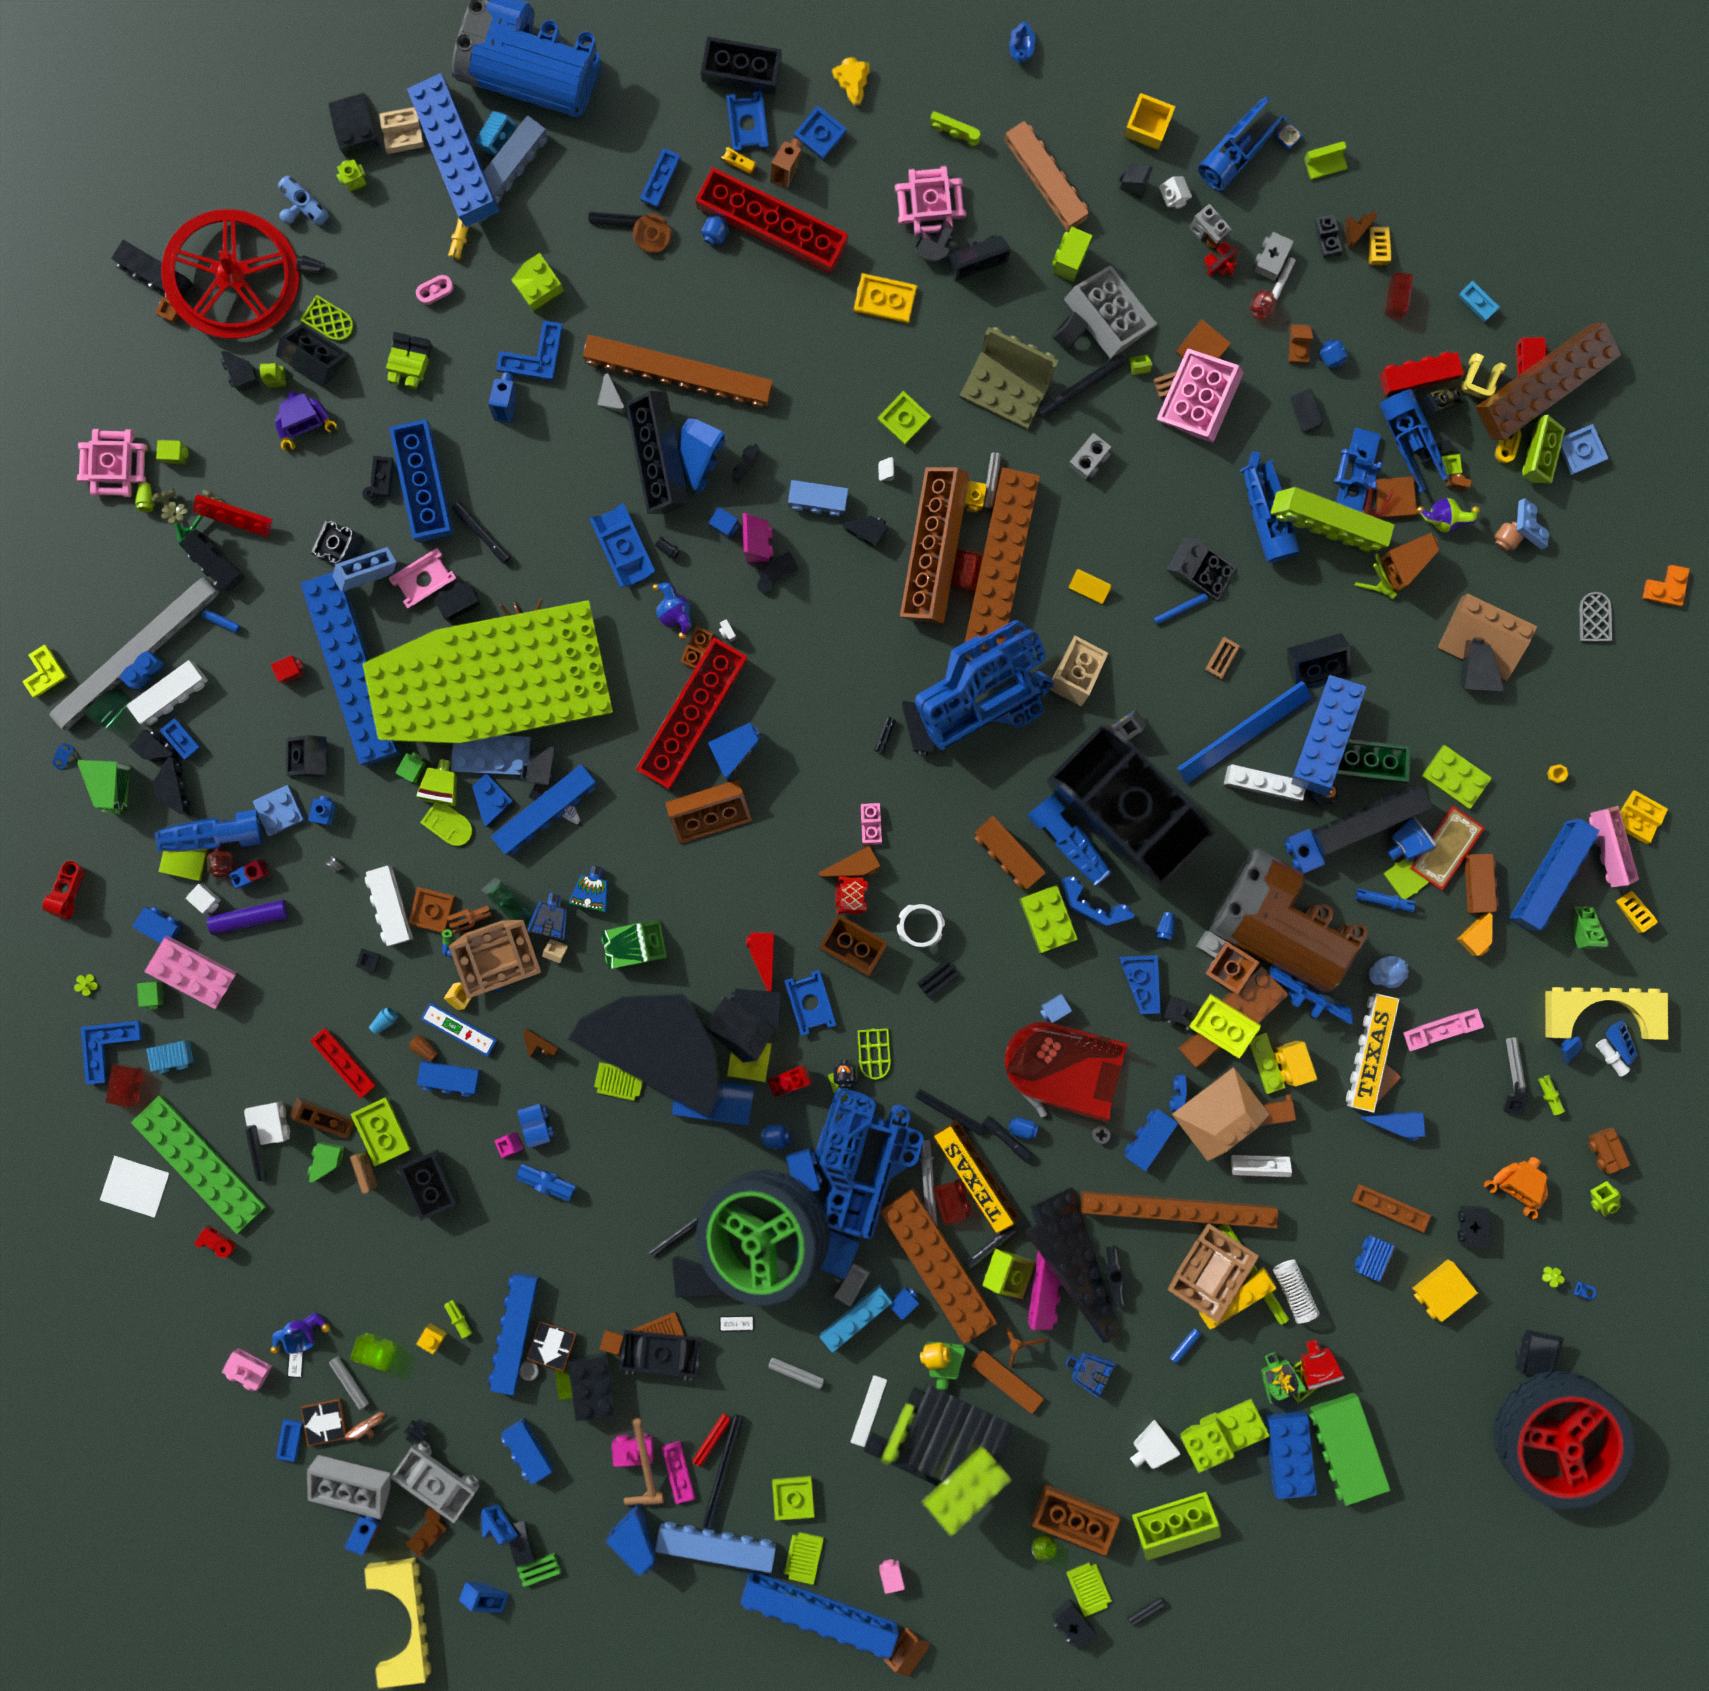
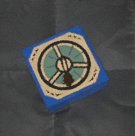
M1289 122L1275 138L1289 150L1302 137V134Z

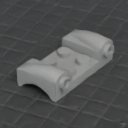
M416 1441L390 1478L448 1520L455 1523L480 1486L478 1480L473 1475H464L462 1478L458 1477L430 1457L432 1450L427 1442L421 1441L419 1443Z

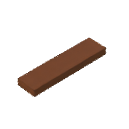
M1358 1184L1351 1201L1423 1233L1431 1218V1215L1361 1184Z
M982 1349L971 1363L973 1368L1031 1414L1043 1401L1044 1398L985 1350Z

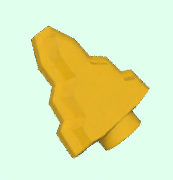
M853 57L846 58L842 61V65L832 69L835 80L839 81L840 87L847 91L848 99L854 106L861 105L864 96L863 87L867 84V75L870 74L869 63L857 62V59Z

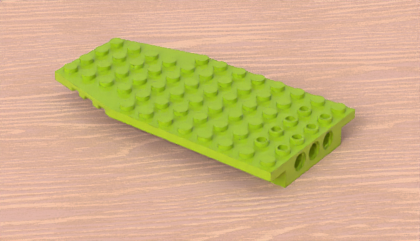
M589 600L437 629L362 664L379 741L462 744L613 713Z

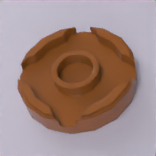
M647 214L636 221L633 228V238L641 250L647 253H657L668 245L671 238V230L663 217L657 214Z

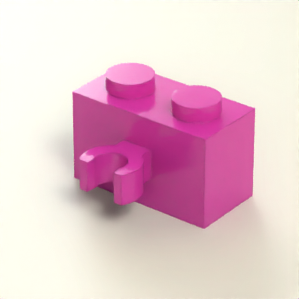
M644 1433L650 1464H653V1436H648L647 1433ZM628 1435L617 1436L612 1442L613 1467L642 1465L637 1438L628 1437Z

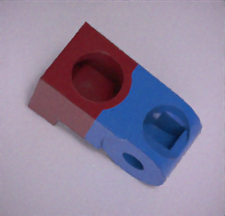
M256 860L229 874L235 889L243 888L253 882L271 876L265 860Z

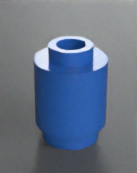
M1016 1116L1015 1120L1011 1119L1008 1130L1011 1131L1013 1136L1034 1140L1038 1125L1034 1124V1121Z

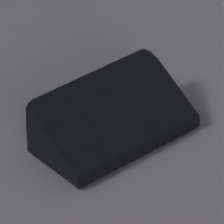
M1311 388L1290 397L1302 433L1318 428L1323 424Z

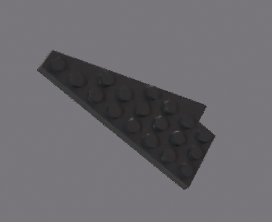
M1073 1187L1066 1188L1031 1205L1036 1225L1025 1230L1031 1242L1103 1343L1111 1342L1121 1336Z

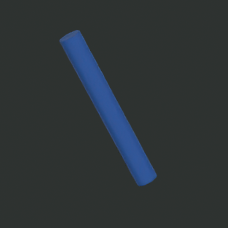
M1203 593L1153 618L1155 624L1158 625L1208 600L1207 595Z

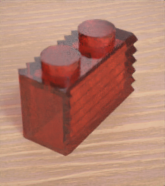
M1396 272L1389 280L1385 316L1403 318L1408 312L1413 281L1412 274Z
M963 549L956 550L951 588L975 593L983 558L980 552Z

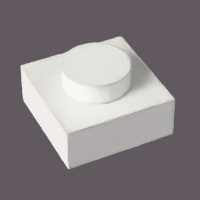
M727 619L720 622L722 628L719 631L723 638H728L730 642L737 639Z

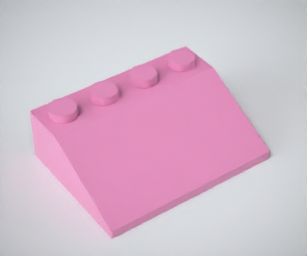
M1187 349L1157 420L1194 437L1213 443L1242 379L1243 370L1239 365Z

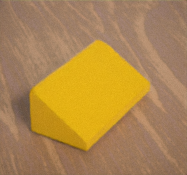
M1077 569L1068 589L1103 604L1112 585Z

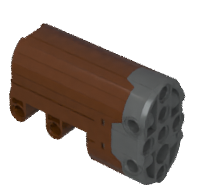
M1254 847L1228 886L1215 912L1209 930L1318 991H1333L1342 981L1356 954L1363 945L1368 934L1366 926L1361 923L1342 924L1335 931L1328 927L1333 917V910L1329 905L1308 906L1304 909L1303 913L1293 908L1292 906L1305 881L1303 872ZM1322 908H1324L1325 911H1326V916H1325V918H1323V916H1324V911H1323ZM1356 927H1358V928L1360 929V931H1361L1359 937H1357V935H1358V930H1357Z

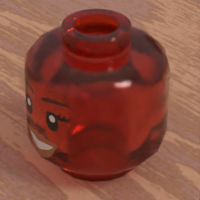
M1261 289L1260 292L1253 294L1249 310L1253 313L1252 316L1254 318L1263 320L1264 317L1272 315L1277 300L1272 292Z

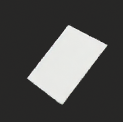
M114 1156L100 1200L155 1218L169 1173Z

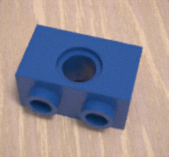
M1310 829L1285 838L1286 843H1284L1287 853H1291L1294 859L1292 864L1295 869L1306 873L1325 864ZM1301 847L1307 850L1305 857H1301L1299 854Z

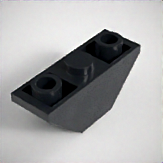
M1456 386L1431 392L1420 401L1428 418L1436 417L1464 403L1462 394Z
M168 758L153 781L157 800L179 814L190 815L191 804L185 794L187 786L186 782L182 780V764L176 758Z

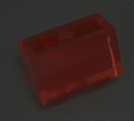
M113 1064L105 1103L126 1107L135 1106L139 1099L138 1087L143 1079L142 1067Z

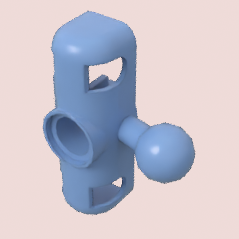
M285 176L280 180L278 184L280 191L294 204L290 209L281 211L280 219L283 223H293L295 215L299 211L316 226H321L329 218V213L291 176ZM282 187L287 190L286 194L282 191ZM302 197H307L306 202L299 203ZM309 212L314 216L313 220L309 217Z

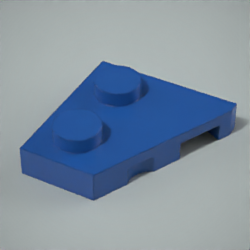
M487 773L472 786L483 824L486 827L513 802Z

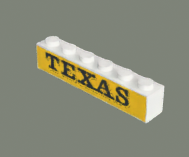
M1372 993V997L1369 996L1367 1008H1369V1011L1363 1020L1365 1029L1359 1038V1045L1361 1047L1359 1053H1356L1354 1064L1357 1065L1355 1072H1352L1350 1077L1352 1087L1351 1091L1348 1090L1346 1095L1347 1106L1371 1112L1375 1111L1398 1008V998Z

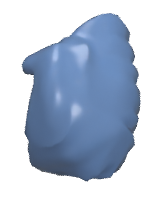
M1386 956L1375 962L1374 966L1370 968L1369 978L1375 985L1397 988L1408 978V964L1400 957Z

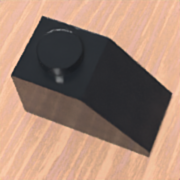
M1130 165L1128 170H1123L1119 179L1122 182L1120 189L1140 198L1153 167Z
M869 516L845 522L843 530L877 548L888 530V525H886L884 519L878 516L876 518Z

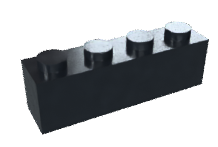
M123 239L111 257L116 263L115 267L124 273L126 271L131 272L133 278L139 282L143 280L148 282L147 286L156 292L158 290L163 291V295L167 297L161 278L162 262ZM175 270L177 287L184 299L193 283L188 277Z

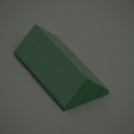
M1348 739L1336 775L1409 783L1410 746Z

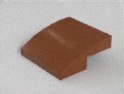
M1201 320L1179 346L1176 353L1184 358L1187 349H1191L1219 359L1231 343L1204 320Z

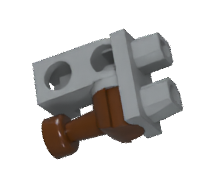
M1210 204L1195 215L1189 226L1199 240L1208 235L1206 246L1210 250H1216L1221 245V240L1229 235L1228 233L1232 230Z

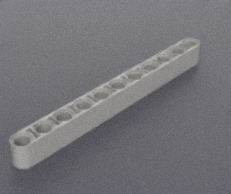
M202 577L56 706L49 716L62 730L70 728L123 681L120 675L125 668L133 665L141 653L145 651L154 653L219 594L218 589L207 577Z

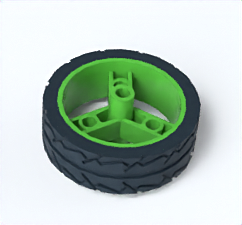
M768 1169L756 1170L735 1178L708 1199L698 1219L696 1243L698 1254H700V1260L706 1273L714 1283L716 1282L717 1287L728 1296L740 1302L742 1300L746 1304L764 1306L788 1300L816 1277L824 1265L829 1250V1227L820 1202L809 1191V1188L798 1179L785 1173L783 1175L779 1171ZM741 1196H759L774 1202L785 1213L764 1223L734 1202ZM727 1230L743 1240V1250L751 1255V1270L744 1266L735 1255L728 1239ZM797 1230L800 1244L798 1263L791 1275L778 1278L776 1241Z

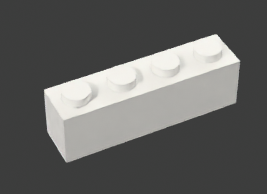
M188 660L126 706L139 724L150 726L158 721L157 718L171 712L174 709L173 706L178 702L186 701L189 698V694L201 690L205 686L204 683L208 680L195 662Z
M1236 765L1227 767L1224 781L1225 786L1296 802L1302 801L1305 793L1304 788L1291 784L1292 778Z
M384 866L366 872L365 883L372 892L370 900L373 907L376 906L378 914H375L378 925L382 927L381 938L383 943H386L387 946H393L413 940L392 866Z

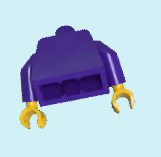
M291 391L287 394L288 400L279 404L280 411L277 414L275 426L279 437L283 440L281 448L284 451H287V443H290L291 449H295L294 442L290 441L288 437L291 439L323 425L322 421L325 422V429L328 433L331 434L328 430V426L331 424L338 430L336 423L330 421V416L324 406L313 398L307 399L305 394L298 395L297 392Z

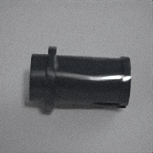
M660 537L655 544V547L667 554L669 559H675L680 553L677 545H672L663 537Z

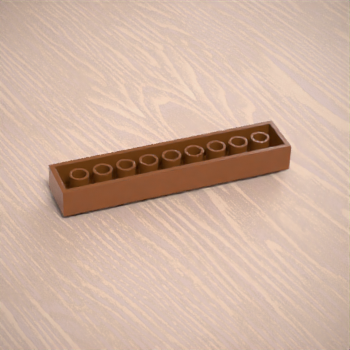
M1002 467L964 643L976 636L985 637L1009 622L1040 475ZM1004 635L998 636L997 644L1004 641Z

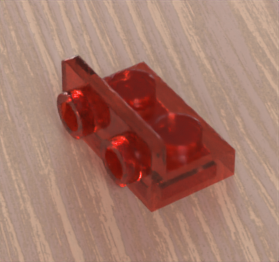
M959 1178L933 1187L944 1225L965 1220L971 1216V1205L966 1200L965 1186Z

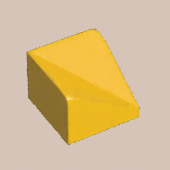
M461 982L454 983L443 998L456 1010L465 1009L471 998L467 999Z

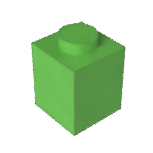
M414 752L412 755L406 753L396 774L413 783H417L427 763L422 761L424 757Z
M163 981L137 983L139 1007L145 1006L146 1010L158 1009V1005H164Z

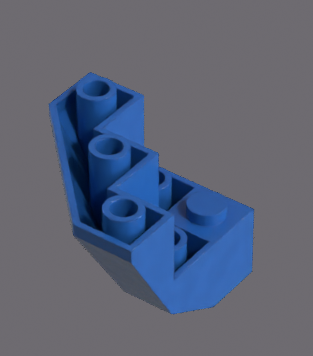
M688 418L678 436V450L682 470L694 493L698 494L700 490L703 491L707 486L706 474L709 470L712 471L717 463L715 453L718 449L721 450L724 447L726 440L725 433L697 419Z

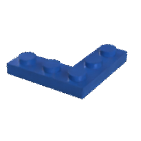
M543 320L537 357L499 351L497 372L553 381L563 324Z
M141 1020L81 1027L86 1085L108 1082L104 1044L143 1040Z

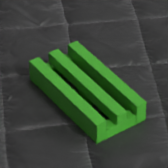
M555 1553L536 1559L535 1563L517 1567L523 1587L561 1573ZM550 1560L553 1561L551 1564L524 1573L525 1569ZM554 1567H555V1570L546 1572V1573H544V1574L535 1576V1577L530 1578V1579H526V1577L535 1575V1574H537V1573H540V1572H543V1571H546V1570H548V1569H551V1568H554Z

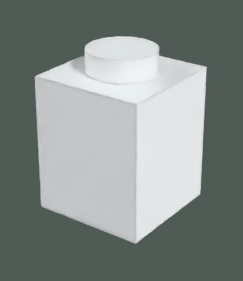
M198 884L186 897L202 914L213 913L219 907L218 903L221 900L204 884Z

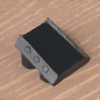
M325 520L311 554L336 565L356 558L362 544L365 543L364 537L348 527Z
M1526 1330L1521 1338L1522 1346L1517 1348L1515 1352L1517 1359L1515 1368L1522 1375L1524 1373L1537 1375L1550 1371L1554 1373L1564 1338Z

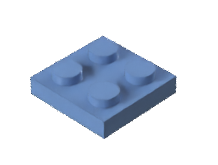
M1593 424L1563 437L1560 451L1571 475L1608 459Z
M289 785L252 801L258 810L259 817L268 836H272L305 820Z

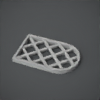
M1600 592L1587 594L1580 602V641H1612V609L1610 600ZM1588 596L1593 599L1590 604L1585 601ZM1600 596L1606 600L1603 604L1597 600ZM1594 602L1600 606L1596 611L1591 607ZM1588 608L1593 612L1590 617L1584 613ZM1601 609L1607 612L1603 618L1598 614ZM1595 615L1600 619L1597 624L1591 620ZM1588 622L1594 626L1590 631L1585 627ZM1601 622L1607 625L1604 630L1598 627ZM1595 628L1601 632L1597 637L1591 633ZM1608 628H1609V636L1605 633V631H1606ZM1583 629L1587 632V634L1584 637ZM1603 634L1607 639L1598 638ZM1588 635H1590L1593 639H1585V638H1586Z

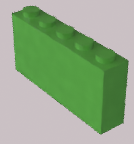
M1351 1393L1310 1407L1312 1414H1309L1312 1425H1316L1318 1431L1315 1433L1317 1441L1323 1445L1324 1451L1322 1456L1325 1463H1329L1331 1469L1328 1470L1330 1479L1336 1483L1337 1489L1334 1490L1337 1499L1347 1506L1390 1491L1358 1396L1355 1393Z

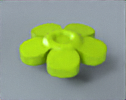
M88 974L85 978L83 975H79L76 981L80 984L74 986L75 991H82V995L89 996L91 994L90 989L96 990L98 984L93 982L94 976Z
M1550 1267L1544 1268L1543 1272L1545 1274L1542 1275L1544 1282H1549L1552 1288H1556L1558 1284L1564 1283V1277L1560 1275L1561 1271L1558 1268L1553 1270Z

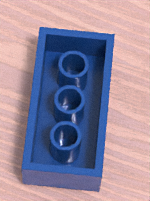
M1303 1411L1264 1415L1265 1426L1269 1432L1267 1445L1273 1494L1277 1499L1317 1495L1308 1416Z

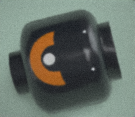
M1332 784L1328 796L1310 791L1309 795L1320 806L1332 805L1338 799V788Z
M840 1060V1064L834 1066V1083L838 1084L839 1088H853V1085L858 1083V1066L852 1064V1060Z

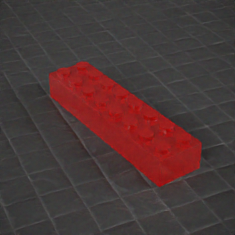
M714 167L711 168L695 199L697 209L713 217L715 215L720 216L728 224L831 275L848 243V233Z
M713 637L636 767L638 772L667 789H672L748 661L746 655Z

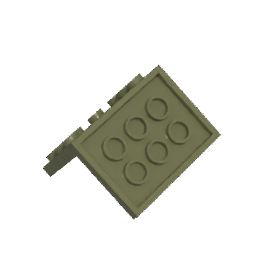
M988 327L984 336L981 353L960 394V398L1028 430L1052 381L1059 360L1050 353L1044 354L1038 351V348L1034 345L1021 343V340L1015 336L1009 337L1003 334V331L996 327H993V329Z

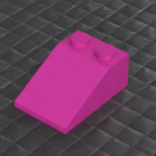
M743 513L744 554L747 563L769 562V557H773V545H769V538H772V526H768L767 520Z

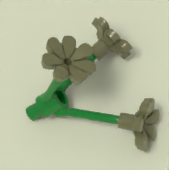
M174 488L164 491L162 494H154L151 500L157 503L163 502L164 508L162 509L163 514L161 516L164 520H168L169 524L175 526L177 540L181 542L196 528L204 516L199 515L190 528H181L180 523L184 521V516L188 513L183 504H179L176 507L175 502L170 501L171 497L176 496ZM203 490L202 493L206 497L223 502L221 501L222 498L214 496L215 494L212 491Z

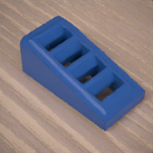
M1624 1020L1612 1024L1605 1034L1626 1064L1629 1065L1637 1057L1638 1053Z

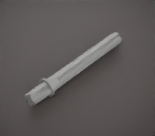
M930 1139L923 1140L920 1151L921 1157L919 1158L922 1168L924 1201L927 1211L937 1224L932 1163L934 1157L931 1156Z

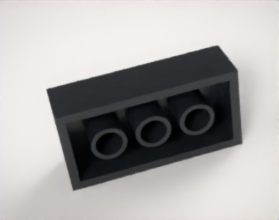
M707 36L700 72L701 80L703 83L755 92L762 91V93L776 95L782 64V49Z

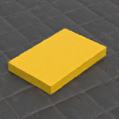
M862 273L854 312L909 324L917 285Z

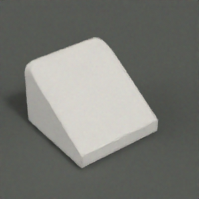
M891 457L879 462V480L893 481L894 459Z

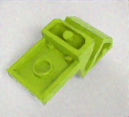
M1252 1398L1218 1414L1215 1412L1203 1417L1200 1420V1425H1191L1181 1433V1439L1198 1473L1233 1458L1235 1451L1269 1437V1432Z

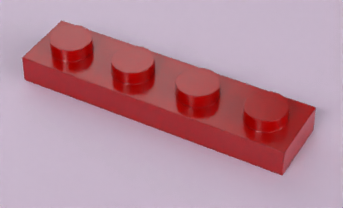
M199 494L194 498L192 513L268 537L270 534L273 520L271 518Z
M323 1028L310 1040L360 1099L376 1086L373 1080L327 1028Z

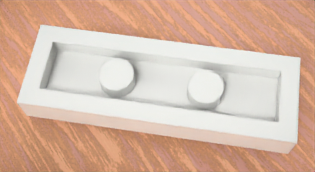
M1231 1156L1233 1175L1291 1177L1292 1174L1290 1157Z

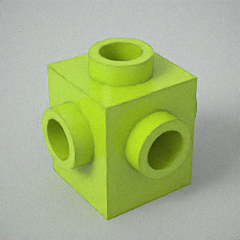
M354 159L346 160L340 166H337L340 173L337 175L339 182L342 186L346 185L349 192L367 185L363 177L366 173L362 165H357Z
M1607 1181L1590 1190L1592 1207L1595 1211H1600L1604 1217L1615 1213L1621 1208L1619 1192Z

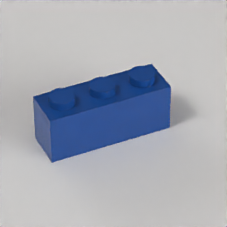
M422 1061L420 1062L417 1085L422 1086L423 1090L433 1091L434 1088H439L443 1093L452 1094L453 1091H458L462 1096L472 1097V1094L478 1093L481 1070Z
M1158 1109L1152 1110L1146 1118L1147 1123L1144 1127L1141 1126L1135 1134L1137 1138L1133 1143L1130 1142L1124 1150L1126 1153L1124 1157L1144 1171L1148 1169L1178 1125L1176 1121Z
M525 1418L502 1432L501 1440L506 1448H510L513 1453L511 1454L512 1459L522 1468L523 1471L521 1472L526 1481H529L532 1485L552 1473L554 1466Z

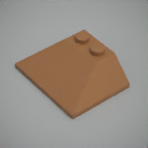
M523 920L499 921L465 933L449 946L467 999L541 973Z
M1233 1067L1172 1113V1115L1204 1158L1209 1161L1228 1151L1257 1129L1269 1113Z
M1208 1223L1178 1268L1167 1290L1219 1323L1259 1256Z

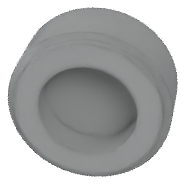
M531 1360L525 1361L519 1369L520 1376L526 1381L534 1380L540 1372L538 1363Z

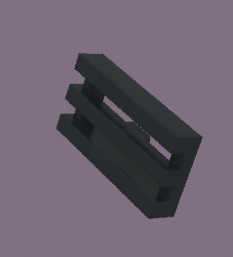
M946 959L918 981L917 984L925 995L930 998L959 974ZM945 965L948 967L944 972H942L939 976L933 979L925 987L922 985V983H924L927 979L933 976ZM950 971L953 973L932 991H927L928 988Z

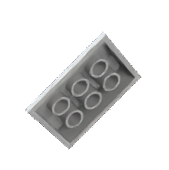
M1111 265L1076 285L1064 299L1073 312L1078 313L1088 323V331L1110 359L1157 325Z

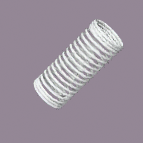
M1289 1260L1274 1267L1273 1271L1277 1275V1281H1280V1287H1282L1283 1293L1287 1297L1286 1300H1288L1289 1306L1293 1310L1292 1313H1294L1293 1316H1295L1297 1323H1306L1318 1317L1320 1312L1314 1303L1313 1297H1311L1304 1278H1302L1303 1275H1301L1296 1260ZM1293 1274V1275H1291V1276H1289V1277H1286V1278H1284V1279H1281V1278H1283V1277H1285V1276H1287V1275ZM1305 1299L1304 1301H1301V1302H1299V1303H1297V1304L1292 1305L1293 1303H1296V1302H1298V1301H1300V1300Z

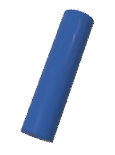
M204 609L201 616L234 633L239 632L241 625L208 609Z
M1194 1328L1169 1358L1178 1364L1202 1334Z

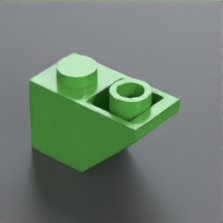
M326 1142L317 1143V1146H314L312 1151V1157H314L313 1165H310L308 1169L309 1182L313 1183L341 1165L345 1147Z

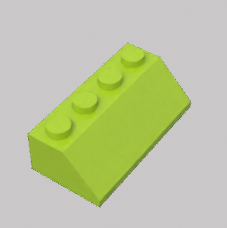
M1206 1492L1132 1515L1147 1561L1221 1537L1219 1524Z

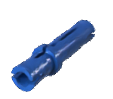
M1357 888L1355 900L1390 907L1391 910L1399 909L1413 913L1415 908V901L1399 898L1398 895L1390 896Z

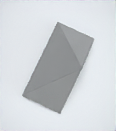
M607 373L604 375L598 405L623 414L626 410Z

